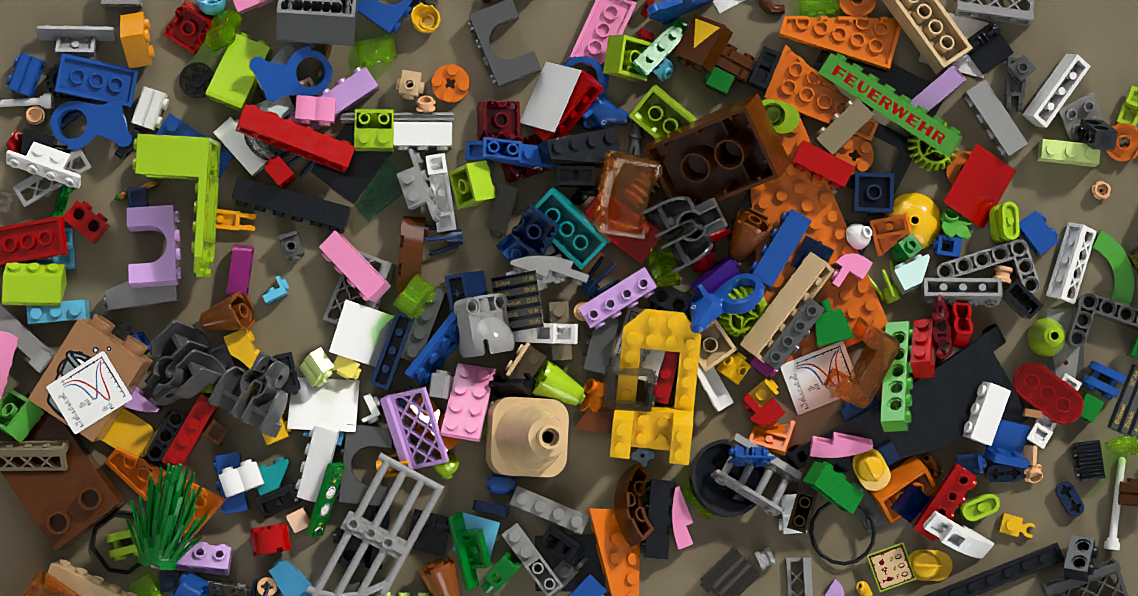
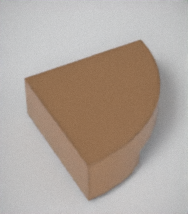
M1024 408L1022 416L1042 419L1043 412Z

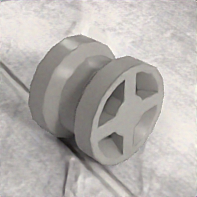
M769 547L765 548L762 552L757 551L754 553L762 571L769 565H776Z

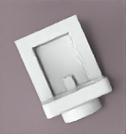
M371 393L364 396L371 415L361 419L363 423L368 422L369 425L378 421V416L382 415L378 408L381 406L377 396L373 397Z

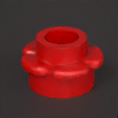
M640 28L636 35H638L637 39L649 42L653 41L654 33Z

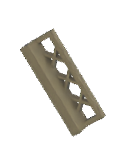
M69 440L22 441L21 443L17 441H0V457L6 461L5 465H0V471H66L68 469L66 452L70 448ZM20 457L25 463L18 465L12 459ZM39 457L44 462L42 465H37L31 458ZM51 457H60L61 464H55L49 459Z

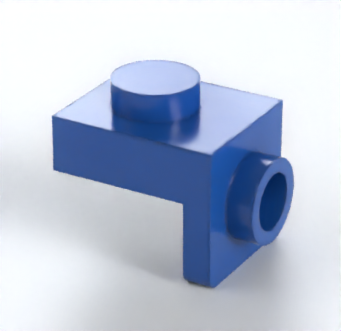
M980 451L956 455L957 463L972 473H984L983 468L987 467L985 456H981Z

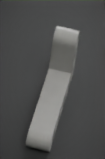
M1020 239L944 262L934 270L936 278H957L1011 261L1016 279L1024 286L1027 281L1033 282L1034 289L1030 291L1032 294L1036 293L1040 288L1039 278L1028 245ZM1015 244H1019L1022 247L1020 254L1014 252L1013 247ZM996 250L1003 252L1002 260L995 257ZM979 255L985 258L983 266L979 265L976 261ZM960 261L966 263V271L959 270L958 263ZM1021 262L1027 264V272L1020 270L1019 265ZM941 267L948 269L949 274L947 277L940 275Z
M0 302V331L9 332L18 337L17 347L31 359L29 364L39 373L44 374L56 353Z

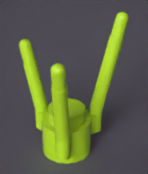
M889 260L890 271L892 274V272L895 269L893 266V261ZM884 269L882 274L887 285L886 288L882 289L884 293L881 292L870 278L873 288L881 301L885 300L887 304L901 299L894 280L893 285H891Z

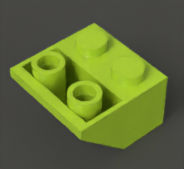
M355 109V151L394 152V110Z

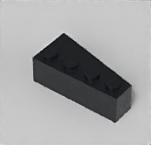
M616 128L548 139L538 144L542 164L596 166V168H609L612 170L624 166Z
M650 479V483L646 484L645 494L649 495L648 502L644 503V509L654 530L645 541L641 542L640 553H644L645 558L668 559L669 530L672 520L671 509L675 481Z

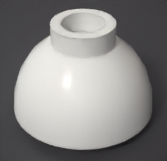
M854 223L848 226L846 238L853 248L861 250L869 244L872 236L870 227L861 223Z

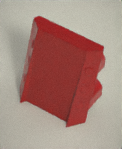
M185 0L182 6L176 9L175 17L166 27L164 36L196 55L216 24L217 19L212 15L203 13L193 2Z

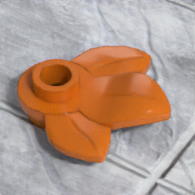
M590 378L584 384L586 396L580 404V411L583 412L590 407L596 413L601 408L602 397L606 395L607 388L599 379Z

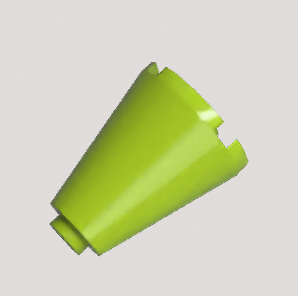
M1043 318L1030 326L1027 333V342L1032 351L1037 355L1050 357L1058 354L1063 349L1066 342V333L1062 325L1056 320Z
M546 359L537 371L539 373L537 378H534L536 384L532 394L574 406L578 403L581 404L586 396L584 388L556 364Z

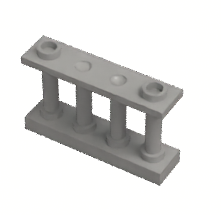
M738 433L731 436L728 441L732 448L733 446H747L749 450L750 447H759ZM776 458L770 461V464H765L766 470L755 491L745 486L754 468L753 464L746 465L738 481L729 476L734 463H727V461L722 471L717 469L712 472L711 477L715 479L716 483L722 486L726 485L762 507L767 514L777 516L784 511L778 504L788 484L800 480L803 473L781 459ZM772 473H776L781 476L782 480L770 501L763 497L762 493Z

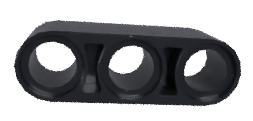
M170 410L164 415L144 448L145 458L156 462L164 457L185 421V416L182 412ZM176 413L179 420L176 424H172L170 417ZM166 430L169 435L168 439L162 441L160 434ZM153 447H156L158 449V455L152 458L150 456V450Z

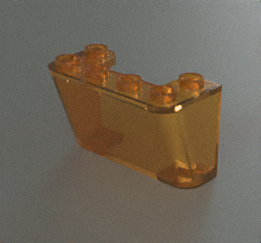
M859 316L852 333L866 344L849 376L832 368L823 385L831 394L859 408H865L872 402L900 349V343L889 333ZM862 324L867 327L863 335L859 333V327ZM838 375L842 380L834 386L831 383V379Z

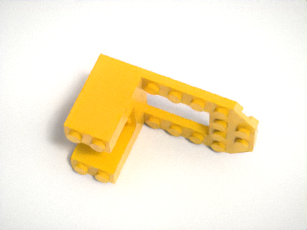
M644 309L623 326L610 457L629 459L631 447L670 451L669 463L689 465L701 332L693 333L691 331V321L685 313ZM641 348L680 352L674 407L636 403Z

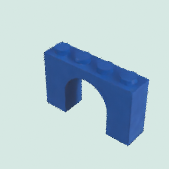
M359 0L358 13L391 36L393 32L397 33L401 28L402 23L400 22L404 17L407 18L413 10L412 5L415 1L419 2L420 0H402L394 5L382 4L377 0Z

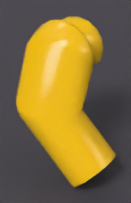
M857 582L856 589L860 596H873L867 582Z

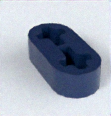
M990 465L985 470V477L990 482H1016L1023 477V470L1020 467L1010 465ZM1013 467L1015 471L1019 472L1018 475H1015V479H1013L1012 475H1006V471H1012ZM993 468H995L997 472L1002 471V475H997L996 479H993L989 472H992Z
M1069 482L1059 483L1055 488V492L1066 512L1071 516L1081 515L1084 511V504L1073 485ZM1062 486L1069 487V490L1067 491L1068 495L1070 496L1069 498L1066 496V494L1060 493V491H1062ZM1070 500L1074 504H1079L1078 512L1070 510L1072 508Z
M474 500L472 507L473 510L502 516H509L510 511L509 506Z

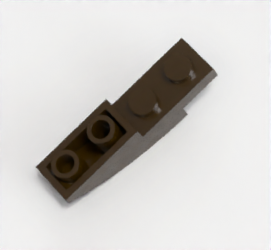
M809 452L787 528L806 533L818 492L803 482L814 461L823 463L824 461L827 462L828 458L812 457Z

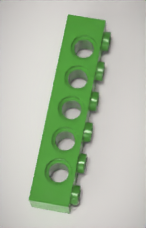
M909 321L887 322L885 327L881 424L884 432L908 431V423H911L909 406H912L910 389H913L912 377L910 378V373H913L910 357L913 328L911 329Z

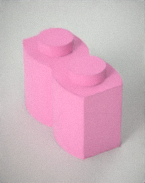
M297 95L295 120L299 121V124L311 125V122H318L319 126L329 127L330 123H335L336 98Z

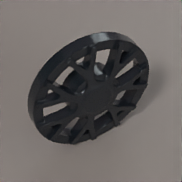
M190 63L180 73V87L189 97H206L207 87L204 84L205 81L211 82L210 79L213 78L214 72L204 63ZM197 66H203L202 73L197 72ZM189 68L194 72L191 76L186 73ZM210 71L212 76L205 79L204 74ZM189 78L190 83L183 84V79ZM190 86L195 88L192 94L187 92ZM202 87L204 94L199 95L198 88Z

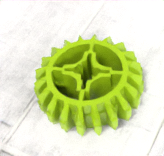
M912 133L910 135L914 138L907 140V142L912 143V146L907 147V149L913 150V153L909 156L916 157L913 163L917 164L920 162L919 168L921 169L925 166L927 171H931L932 168L934 171H938L939 167L945 169L946 164H952L950 158L956 159L957 157L954 153L951 157H947L935 148L931 149V146L924 141V148L921 150V139ZM933 153L939 156L940 159L932 161L927 159L926 156Z
M740 286L738 290L733 288L732 293H729L728 297L731 299H742L749 296L754 291V288L749 286L745 288ZM763 296L761 301L755 305L756 309L742 314L722 313L717 317V320L728 334L744 337L766 311V300Z

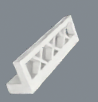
M1068 222L1046 296L1075 305L1097 231L1083 224ZM1086 232H1088L1089 235H1088L1087 241L1085 242V239H1084V238H1085ZM1082 251V258L1079 260V254ZM1076 270V271H1077V274H1076V277L1074 278L1073 274H1074V271ZM1071 288V294H1070V297L1068 298V297H1067V294H1068L1069 289Z
M698 363L697 378L716 412L733 404L734 402L714 366L705 372Z

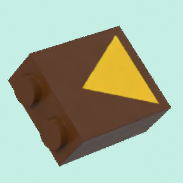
M695 14L673 54L679 58L678 62L686 67L692 65L695 70L701 73L703 71L711 73L733 32L724 24Z

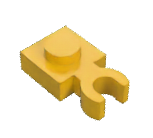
M1003 513L998 532L1018 537L1019 532H1022L1023 536L1032 538L1033 535L1028 534L1026 529L1028 527L1035 528V525L1033 523L1022 524L1023 518Z

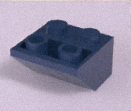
M483 271L444 276L451 312H454V303L460 299L487 295Z

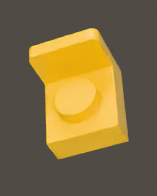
M765 378L749 394L762 408L779 393L777 391L779 387L772 379L768 381Z

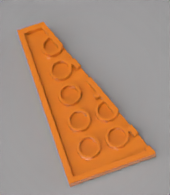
M784 16L778 36L833 54L840 53L846 58L888 71L902 27L895 18L838 16L837 18H829L828 16Z
M117 447L104 461L108 467L147 502L149 474L152 476L154 484L158 485L159 466L120 447ZM163 468V472H162L163 480H164V476L166 475V471H167V470L164 469V468ZM192 483L189 496L191 494L192 489L194 488L196 489L195 493L197 494V491L201 486ZM202 487L195 504L197 510L183 536H185L196 518H200L201 521L205 515L209 514L190 539L191 541L227 499Z

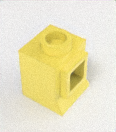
M340 355L337 356L333 363L334 369L332 371H337L338 375L347 380H350V378L357 380L362 372L359 363Z

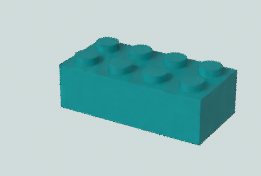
M557 187L551 188L534 206L560 226L552 242L580 270L586 268L611 241Z

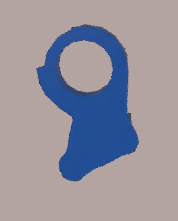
M663 0L650 5L647 13L649 18L656 19L665 25L671 23L677 17L703 7L714 0Z
M311 46L298 49L289 58L286 65L268 62L262 57H254L249 61V68L255 75L257 85L262 90L264 98L271 102L287 95H317L328 87L333 73L332 65H330L328 59L320 52L311 50ZM307 57L315 58L320 63L322 69L320 80L311 87L302 85L297 79L296 74L298 64Z
M574 56L570 58L563 66L572 68L577 63L585 62L590 64L597 72V81L604 88L582 115L583 127L587 130L608 126H625L630 120L629 114L626 110L619 109L605 96L609 75L603 73L604 62L600 64L594 58L588 56Z
M81 101L65 102L59 105L53 112L50 120V128L54 137L60 143L68 145L67 150L85 146L96 135L111 139L121 147H127L133 141V137L128 130V122L123 106L117 101L103 105ZM71 111H81L87 119L85 132L76 139L66 138L61 131V121Z
M739 274L723 283L714 293H708L701 283L697 285L699 294L694 295L690 299L691 331L693 333L704 331L722 313L742 314L756 309L755 305L764 296L765 286L761 278L755 274ZM747 285L755 287L749 296L742 299H731L728 297L733 288L737 289L740 286Z

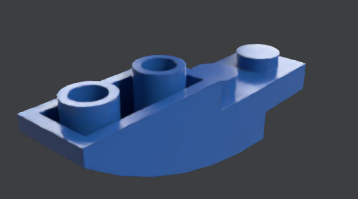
M483 137L482 157L528 168H556V165L542 164L539 149L536 145L522 144L521 141Z

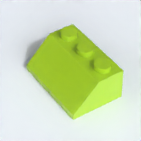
M657 85L652 86L629 115L631 119L655 139L698 120Z
M6 263L3 273L2 305L61 306L67 286L65 264Z

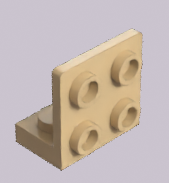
M528 342L525 345L521 344L516 351L517 358L515 361L510 360L505 368V371H507L506 376L510 379L526 378L524 373H529L533 378L547 356L532 347Z

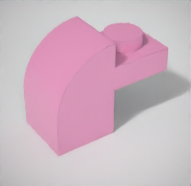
M854 253L842 256L834 263L840 267V270L836 268L830 277L833 280L831 285L839 288L848 273L862 280L873 262Z

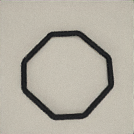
M116 510L94 527L91 550L107 571L130 574L142 564L137 563L128 571L109 568L95 549L98 528L117 514L133 516L131 511Z

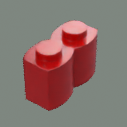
M955 301L950 311L949 324L952 328V347L965 348L973 332V323L970 319L972 309L968 302Z

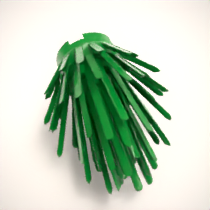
M168 463L164 480L162 475L163 468L160 466L158 485L154 484V480L149 474L146 519L143 497L139 496L140 520L138 510L130 499L136 526H132L128 519H126V522L139 553L137 562L149 567V564L159 566L161 570H175L178 560L203 538L200 536L197 540H192L187 545L209 514L205 515L201 521L200 518H196L181 540L197 510L195 504L203 487H199L197 494L195 493L196 489H192L189 496L195 472L192 473L190 480L187 481L189 468L186 469L184 476L181 473V463L176 467Z

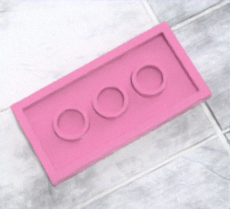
M596 0L570 58L574 56H588L594 58L600 64L605 63L608 36L623 35L637 3L632 0ZM583 62V64L588 65V66L594 68V67L591 66L590 64Z
M462 363L457 364L441 429V436L480 442L492 392L488 384L489 381H494L493 374H496V369Z

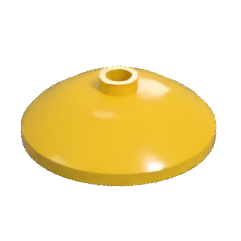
M907 193L894 199L893 213L890 215L885 214L884 217L908 212L912 232L909 234L914 235L922 249L932 244L933 239H937L941 230V213L937 205L927 196L918 193ZM912 217L918 219L917 224L911 222Z

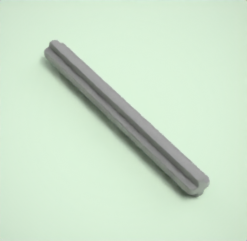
M453 112L394 113V122L454 123L455 114ZM340 113V122L342 124H355V113Z

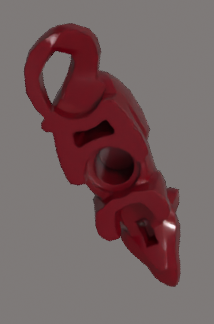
M941 295L937 296L934 313L932 314L934 321L932 333L935 343L938 345L936 356L939 359H946L951 355L953 349L951 343L952 328L949 324L950 311ZM949 345V351L943 354V351Z

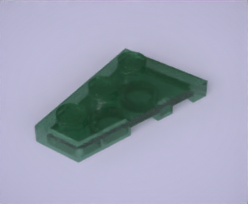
M388 155L381 168L376 172L374 179L355 205L368 222L403 194L397 174L402 171Z

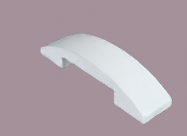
M445 153L425 156L430 187H432L435 193L433 200L435 205L438 204L441 210V215H439L441 222H436L437 233L457 230Z
M1067 373L1061 378L1077 391L1082 385L1081 382ZM1042 414V419H1036L1026 439L1044 449L1057 423Z

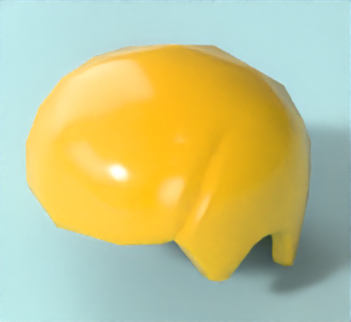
M419 3L413 7L411 23L417 31L432 33L439 27L441 22L440 14L433 5Z

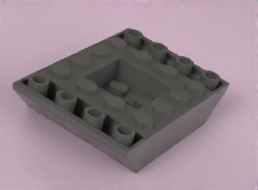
M278 0L276 41L354 46L359 0Z

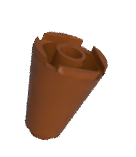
M740 208L735 215L728 255L730 259L733 258L737 263L745 262L773 228L772 222L770 224L767 222L768 217L751 208H748L747 211H742L743 208Z
M235 292L202 312L199 318L200 326L206 331L248 330L255 323V319H252V313H255L253 304L246 294Z
M448 556L446 561H442L441 558L423 565L422 571L417 570L432 596H460L454 557Z

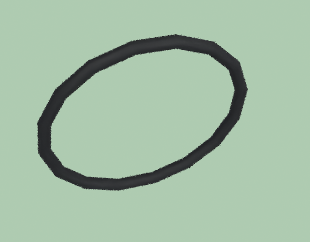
M828 501L817 509L811 519L809 534L812 546L820 557L832 564L845 566L857 563L869 554L875 543L876 528L873 517L864 506L860 504L857 506L863 510L870 520L872 528L871 543L865 553L854 560L845 562L832 560L821 552L815 543L813 535L814 523L818 515L826 507L832 505Z

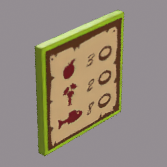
M903 542L867 555L879 592L916 580Z

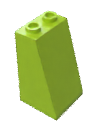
M242 32L240 35L234 33L205 94L208 98L240 112L243 111L245 104L250 105L258 85L254 73L249 68V61L254 57H262L268 61L272 53V49L268 47L269 43L258 40V42L253 41L250 35Z

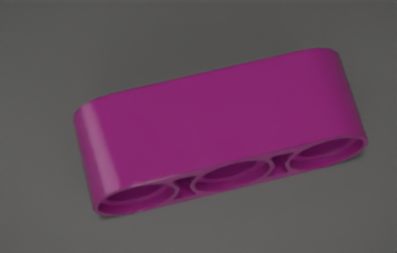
M234 244L226 298L235 292H241L240 294L248 296L254 257L253 246Z

